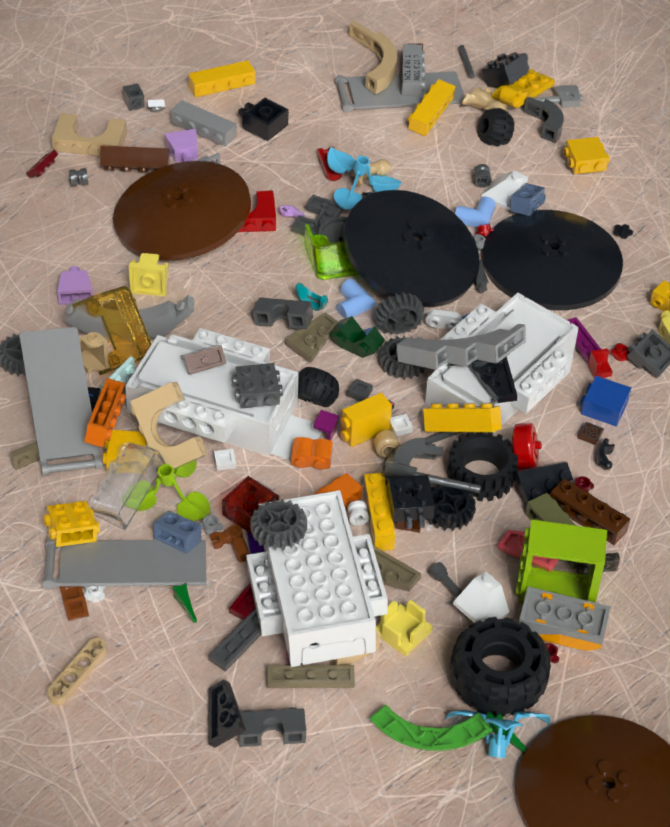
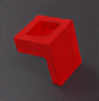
M608 348L591 351L588 368L593 378L595 376L602 378L612 377L613 371L608 363Z

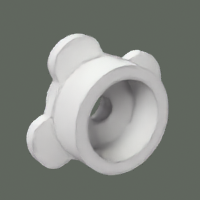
M85 586L86 593L84 596L86 600L99 602L105 598L103 593L105 586Z

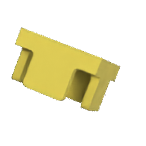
M147 253L141 254L138 263L136 260H132L129 264L130 293L166 296L169 263L165 262L164 265H158L159 255Z
M394 600L388 605V614L381 615V621L376 626V629L380 633L382 640L406 657L433 631V626L425 621V609L415 602L409 600L405 607L402 604L398 606V602Z

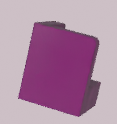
M321 410L313 428L326 432V439L331 441L338 428L339 415Z

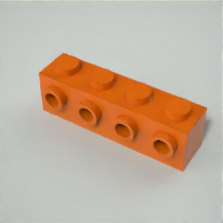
M106 378L87 425L85 443L104 447L106 440L110 441L113 429L116 426L117 417L120 416L126 399V394H123L124 382Z

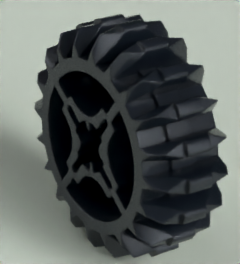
M441 485L431 487L435 504L433 519H425L429 520L430 525L436 524L437 529L443 527L444 531L447 528L454 531L455 527L461 530L463 526H467L469 522H472L476 511V502L473 499L472 493Z

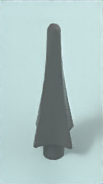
M480 259L475 290L483 293L487 291L486 285L489 281L484 270L483 260Z

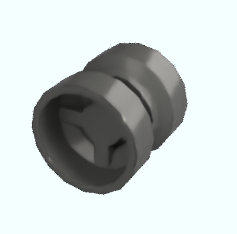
M486 164L475 166L473 174L476 185L481 188L488 187L492 183L489 166Z
M81 168L77 171L75 169L69 170L71 187L78 184L88 185L86 168Z

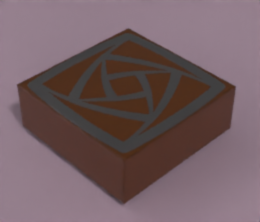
M586 422L579 433L578 439L597 445L604 428Z

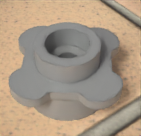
M476 234L474 240L478 251H482L486 239L481 234Z
M208 515L199 523L208 536L217 530L223 529V524L219 523V519L215 515Z

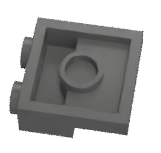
M652 329L648 334L644 332L637 339L638 344L633 343L628 349L630 353L627 357L638 368L641 369L645 366L658 378L670 365V345Z

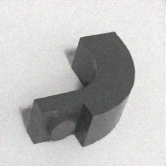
M528 96L525 100L524 113L545 122L542 127L541 138L556 143L561 137L564 121L561 109L548 99L542 102Z
M415 438L393 450L386 461L410 466L413 458L435 460L443 455V447L435 446L432 443L425 444V438ZM385 477L386 485H388V478Z

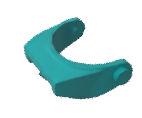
M302 283L296 285L295 288L300 300L311 302L312 309L315 311H320L328 304L326 295L319 296L306 288Z

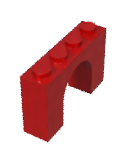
M273 190L256 191V208L249 213L246 222L238 232L276 231V210Z

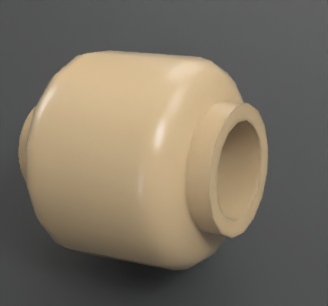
M384 430L375 436L374 446L376 453L379 457L387 459L390 453L400 446L395 432Z

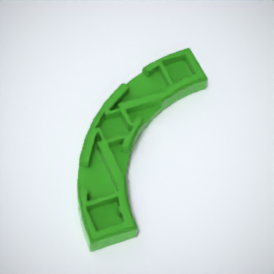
M387 705L383 706L369 718L383 733L405 746L425 751H449L463 748L493 732L479 713L464 722L447 728H430L414 725L399 717Z

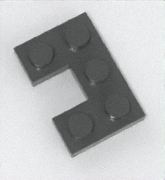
M312 195L306 204V210L317 213V218L313 220L299 215L292 225V231L318 239V230L321 224L330 218L339 217L344 209L339 207L335 201Z

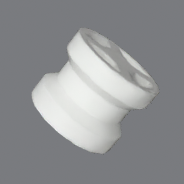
M354 501L347 506L351 524L359 526L369 521L367 504L364 501Z

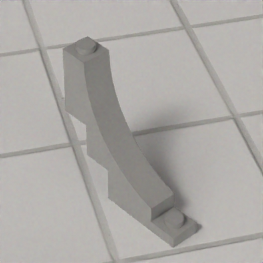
M187 295L183 300H179L177 305L168 300L162 304L138 310L106 309L76 299L65 308V322L73 327H77V329L86 334L97 332L104 338L111 332H114L131 341L140 332H143L156 339L157 335L165 337L194 311V298Z
M517 324L510 330L498 329L474 337L450 340H425L407 337L397 344L398 362L437 370L446 363L465 367L475 360L498 363L526 342L525 324Z

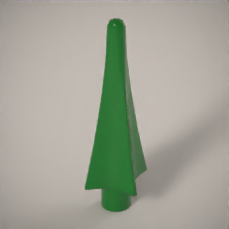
M187 584L174 585L172 587L175 591L173 597L184 608L192 622L196 623L197 618L191 605Z
M491 712L487 714V718H496L504 720L501 714H499L497 717H495ZM490 723L489 726L493 733L498 734L499 726ZM510 728L507 731L502 730V735H506L505 740ZM513 732L510 744L525 754L527 748Z

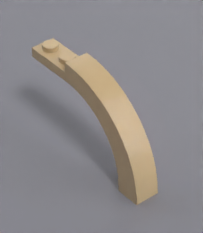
M352 21L350 22L349 36L372 50L381 60L377 68L366 74L365 88L374 94H378L392 83L396 75V48L383 33L378 32L375 34L358 22Z

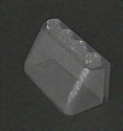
M127 442L122 444L116 459L110 463L107 474L99 481L95 494L91 495L87 503L89 508L94 511V516L126 530L157 478L158 468L166 463L160 452L151 447Z

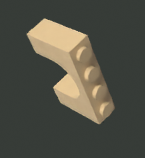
M61 113L52 136L53 150L55 149L56 152L100 156L101 145L123 146L127 135L126 120L110 118L103 134L88 138L76 134L78 130L77 115Z
M178 382L168 383L130 401L132 405L131 412L138 419L139 431L146 438V447L154 457V466L157 471L163 464H170L175 470L208 455L201 436L174 446L164 442L158 433L157 421L160 414L165 409L185 400Z

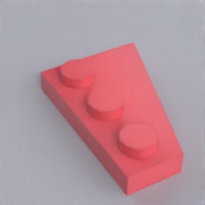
M507 530L498 544V549L520 559L525 532ZM533 556L532 565L552 572L559 559Z

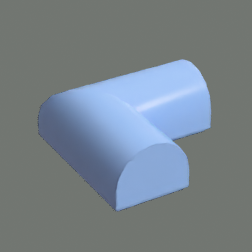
M482 197L476 209L458 205L455 214L465 225L477 228L479 225L490 223L496 204L492 198Z
M348 279L342 284L340 293L347 300L338 303L336 310L344 318L355 317L376 307V301L354 279Z

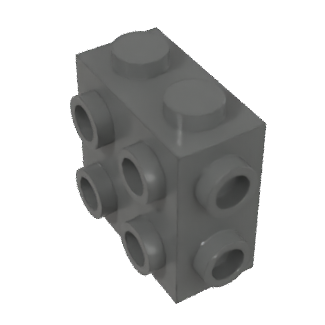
M274 363L235 367L236 375H232L233 387L237 386V389H235V399L240 401L241 408L280 405L283 387L282 384H278L280 382V372L275 369Z

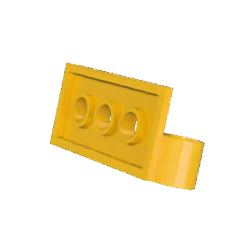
M529 69L527 74L513 84L502 85L497 88L491 97L517 109L525 104L528 96L535 98L554 86L555 79Z

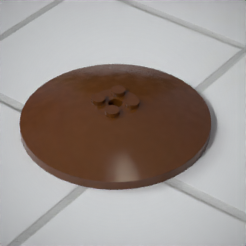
M186 161L170 164L144 175L127 188L118 200L114 210V228L120 242L128 250L139 256L142 253L158 254L159 260L163 261L196 257L220 247L242 228L250 213V192L244 179L237 172L222 164L208 161Z
M579 716L551 726L530 744L519 765L515 792L518 810L525 827H670V744L642 725L613 716ZM609 781L613 783L615 787L606 788L603 785V782Z

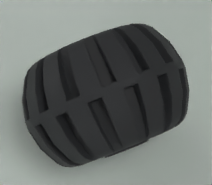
M492 108L481 115L477 126V134L484 144L499 147L511 141L515 124L509 112L502 108Z
M306 367L299 371L298 399L305 402L307 400L308 402L312 401L315 405L329 407L336 401L339 395V383L333 375L315 367Z

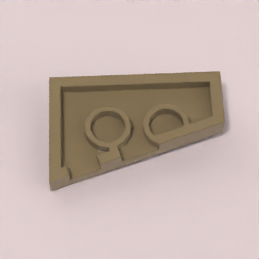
M325 312L312 320L307 330L299 329L285 338V343L311 363L331 337L329 333L338 324V321Z
M373 546L383 584L410 591L421 579V573Z

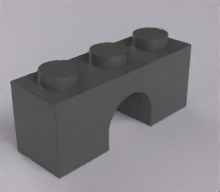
M259 297L252 310L255 325L273 326L274 322L279 319H288L289 328L307 330L313 318L312 304L308 301Z
M304 708L268 709L266 711L247 710L240 712L246 731L239 734V747L262 746V735L268 730L280 732L283 736L284 744L306 743Z

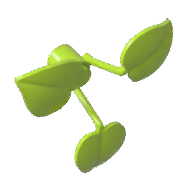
M196 460L175 470L172 465L163 464L158 468L159 478L156 479L157 483L154 490L149 482L139 481L131 485L124 495L119 498L126 507L136 511H145L156 504L157 498L154 494L158 492L160 484L167 487L174 485L180 498L183 500L177 506L178 515L191 521H198L210 515L211 512L209 501L202 493L194 491L189 493L187 497H184L176 482L178 476L185 478L195 472L197 468Z

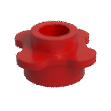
M490 223L479 225L475 234L486 236L494 228H491Z
M617 343L616 347L610 351L617 361L627 360V355L630 352L628 351L629 348L622 343Z

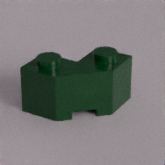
M353 316L340 320L329 333L340 348L362 358L374 354L385 341L375 326L362 330Z

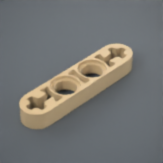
M93 638L88 641L49 686L47 694L51 704H64L105 657L107 647L106 642L102 638ZM101 647V649H96V650L93 652V648ZM82 660H87L90 662V664L86 667H81L78 665V663ZM69 675L77 677L74 682H67L65 680Z

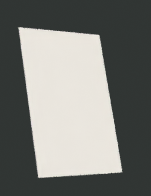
M291 415L270 454L291 460L294 438L307 437L315 440L319 439L322 431L313 428L315 422Z

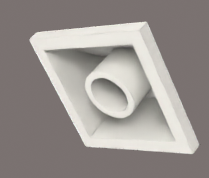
M516 171L499 176L482 193L481 198L490 197L495 201L496 205L510 211L511 196L525 183H528L529 177Z
M487 572L474 578L453 602V605L474 623L479 620L484 622L488 617L502 619L509 613L502 585Z

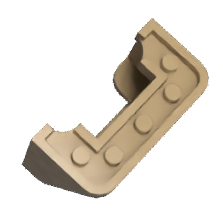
M90 332L80 337L79 341L85 372L90 374L91 371L95 370L99 371L101 376L109 372L107 340L97 332Z

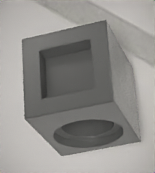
M138 83L122 87L123 100L129 111L145 108L144 93Z

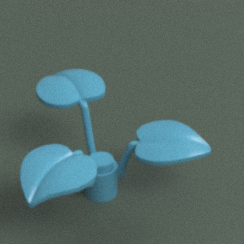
M333 147L328 152L327 162L333 171L344 173L346 170L351 171L353 169L356 174L351 191L346 188H340L334 193V201L345 210H352L362 199L359 193L354 192L359 176L368 174L369 184L373 185L374 192L397 190L402 183L388 176L373 175L371 177L370 160L366 156H358L355 161L349 154L338 151Z
M455 710L449 712L446 715V719L455 715L473 717L479 712ZM513 712V715H515L514 720L487 718V715L479 713L484 722L494 723L499 726L498 734H492V738H490V734L486 736V743L489 744L488 756L506 758L507 746H509L515 726H523V723L517 722L518 719L535 717L545 721L548 725L551 721L549 715L539 712ZM510 728L505 740L506 735H502V730L507 731Z

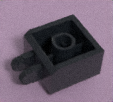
M517 52L509 55L502 53L497 56V59L489 61L487 66L482 68L487 86L511 85L529 72L528 55L526 53L517 54Z
M263 98L255 105L248 102L244 106L245 109L242 107L238 110L239 115L242 117V128L267 141L288 125L289 109L267 98Z
M428 475L388 478L387 492L393 522L405 521L407 529H411L413 525L412 520H418L419 527H425V519H433L434 501Z

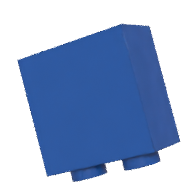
M595 376L593 382L588 384L586 389L587 395L582 396L580 402L582 407L581 415L617 427L629 402L632 387Z

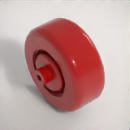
M531 422L515 424L510 446H513V453L518 455L517 468L522 470L529 467H537L539 463V449H542L541 440L538 441L534 424Z

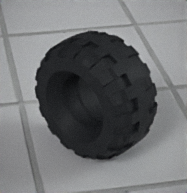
M488 617L484 622L479 620L470 625L468 629H465L464 632L462 631L457 637L450 660L452 685L458 695H462V700L468 706H475L478 712L485 715L487 712L495 714V717L499 714L504 717L510 713L514 716L513 712H524L525 708L533 707L546 690L551 669L549 650L546 648L540 635L536 631L532 632L529 625L523 622L517 623L513 618L505 617V619ZM491 655L504 656L514 660L519 667L512 671H497L488 667L482 659Z

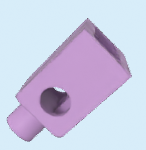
M196 129L165 133V147L170 149V155L174 162L193 161L198 158Z
M77 266L70 267L69 271H63L58 285L59 305H67L76 299L85 303H93V288L88 272L80 270Z

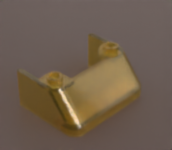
M122 286L72 304L73 308L86 305L87 311L92 316H101L114 351L108 354L110 368L100 371V375L117 370L130 356L134 357L135 362L142 360L152 345L133 294L128 287Z

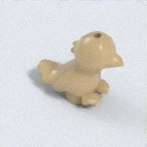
M480 87L475 88L472 93H466L462 100V104L471 105L478 109L502 108L506 111L508 107L507 104L496 101L491 97L492 89L489 87L485 90Z
M386 159L369 163L371 176H386L391 171V164ZM352 169L351 176L356 177V174ZM367 173L359 176L356 186H361L368 179Z

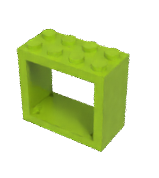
M531 519L530 528H525L518 567V582L515 594L519 595V603H524L528 587L596 603L605 565L607 530ZM533 556L591 564L588 575L557 570L548 572L541 568L531 567Z

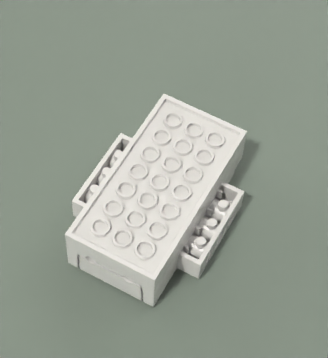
M520 293L513 296L497 312L481 303L440 340L474 337L498 329L510 330L517 324H525L526 342L507 356L518 395L517 401L497 403L469 366L465 367L446 363L428 377L425 404L431 407V403H442V406H447L448 403H459V406H464V403H475L476 406H481V403H492L493 406H500L501 425H504L518 410L527 414L570 372L579 327L572 323L570 324L569 321L527 297L524 298L525 296Z
M199 328L193 340L173 334L169 337L157 335L125 386L127 412L132 413L130 401L168 383L178 382L185 400L165 409L160 414L157 422L270 456L298 404L299 372L275 365V369L280 372V382L278 384H282L283 387L280 405L241 408L240 401L235 399V389H237V386L233 387L232 375H236L235 367L270 363L269 348L203 328ZM214 345H222L227 364L191 375L188 374L185 360L182 359L181 355Z
M340 490L284 500L285 502L291 500L293 505L298 503L299 507L303 508L307 517V532L304 539H300L299 544L294 543L292 548L286 546L284 550L277 548L275 551L273 547L267 549L264 544L265 552L246 555L248 574L262 636L284 634L291 667L300 666L301 663L306 665L361 655L364 652L366 654L376 652L375 616L388 614V601L370 534L352 536Z

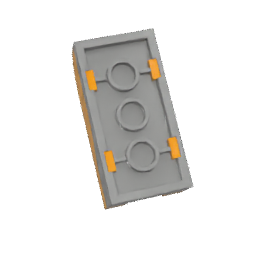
M528 587L519 623L523 622L529 625L531 631H536L543 641L579 650H596L602 647L611 606Z

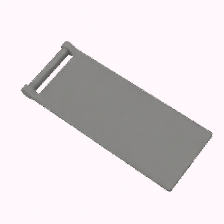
M456 71L425 73V90L421 91V96L402 95V74H396L392 83L378 94H374L365 88L366 76L344 77L338 75L335 77V82L339 87L344 112H350L355 109L417 106L418 103L422 102L425 93L428 94L431 85L435 84L438 79L456 86L454 98L450 104H461L465 97ZM345 83L349 84L354 104L348 100Z
M77 327L20 332L19 338L42 476L53 472L93 467L101 469L102 462L98 446L84 442L92 409ZM93 455V460L53 465H48L46 461Z
M48 538L45 543L47 555L42 587L48 590L57 586L183 585L184 583L187 585H206L205 540H201L187 554L158 540H100L56 547L54 540ZM61 548L59 579L53 578L55 550Z

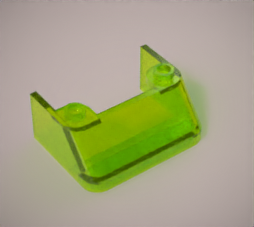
M309 224L305 225V248L314 274L318 279L327 280L359 275L347 256L344 241L330 243L329 239L324 235L313 236Z

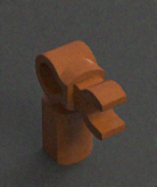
M232 525L227 530H224L223 533L214 532L210 534L211 541L218 540L213 542L214 549H219L224 544H232L238 562L247 561L246 555H250V552L243 538L242 528L239 525Z

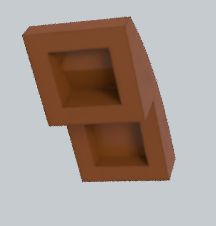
M60 586L68 621L88 617L89 613L82 586Z

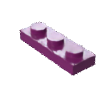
M577 317L569 319L567 321L570 324L572 323L579 327L575 348L585 361L589 363L591 351L600 350L601 348Z

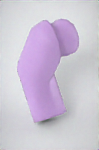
M280 206V214L284 217H295L296 219L299 215L305 217L295 206Z

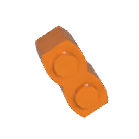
M307 437L294 438L291 465L299 468L311 466L319 470L329 469L332 459L333 441L327 439L313 440Z

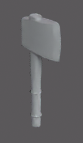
M577 85L552 87L555 96L534 98L542 102L548 99L553 103H559L561 108L580 107L583 100Z

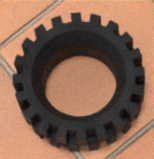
M467 432V437L464 435L459 436L458 441L455 440L450 448L447 469L448 478L481 485L480 493L468 492L472 493V496L478 497L477 501L483 502V498L493 501L494 496L500 499L503 497V492L507 495L510 492V488L514 486L515 476L513 470H517L518 455L513 453V446H510L511 441L508 439L503 441V436L500 434L493 436V432H488L487 434H483V432H477V434ZM482 460L492 463L500 472L491 475H481L468 470L465 466L472 461Z

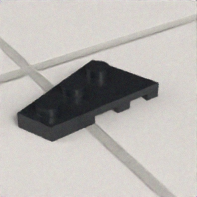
M507 356L498 363L475 360L468 365L497 403L517 401L518 395Z
M564 461L522 470H513L525 506H527V502L545 493L550 494L563 479L569 482L573 480L568 463Z
M222 680L209 688L208 745L216 748L246 731L231 684L226 680Z

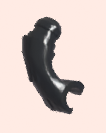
M607 438L603 440L597 450L596 457L598 466L604 467L605 470H610L613 464L608 460L607 455L613 453L615 444H608L609 439Z

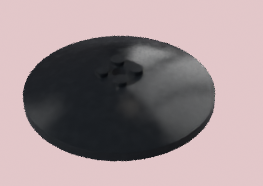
M404 190L375 192L361 199L352 208L346 219L343 241L351 264L370 286L387 297L395 296L396 293L398 295L402 292L405 294L411 293V295H416L420 299L423 307L443 306L458 300L466 294L477 277L480 264L479 252L471 232L455 213L432 198Z
M536 210L529 216L518 213L502 220L487 235L482 253L485 272L499 290L511 298L520 293L525 296L524 298L527 297L548 310H575L591 306L603 300L618 285L623 268L620 248L605 229L587 218L559 210Z

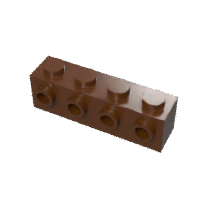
M103 145L100 148V166L104 167L106 171H114V168H121V171L131 172V169H138V172H148V169L156 170L167 166L170 161L169 148Z
M563 479L551 491L550 497L557 501L558 506L569 515L570 519L583 527L607 530L606 541L615 546L628 531L629 517L577 487L574 483Z

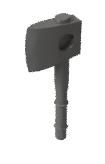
M386 461V465L382 466L381 473H384L386 478L428 475L429 482L432 484L480 493L481 485L416 472L417 467Z

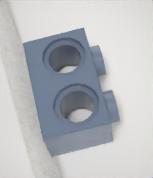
M525 183L511 196L510 211L527 216L531 215L544 204L546 200V195L544 194L545 187Z
M167 511L154 522V539L187 554L201 542V525L174 512Z

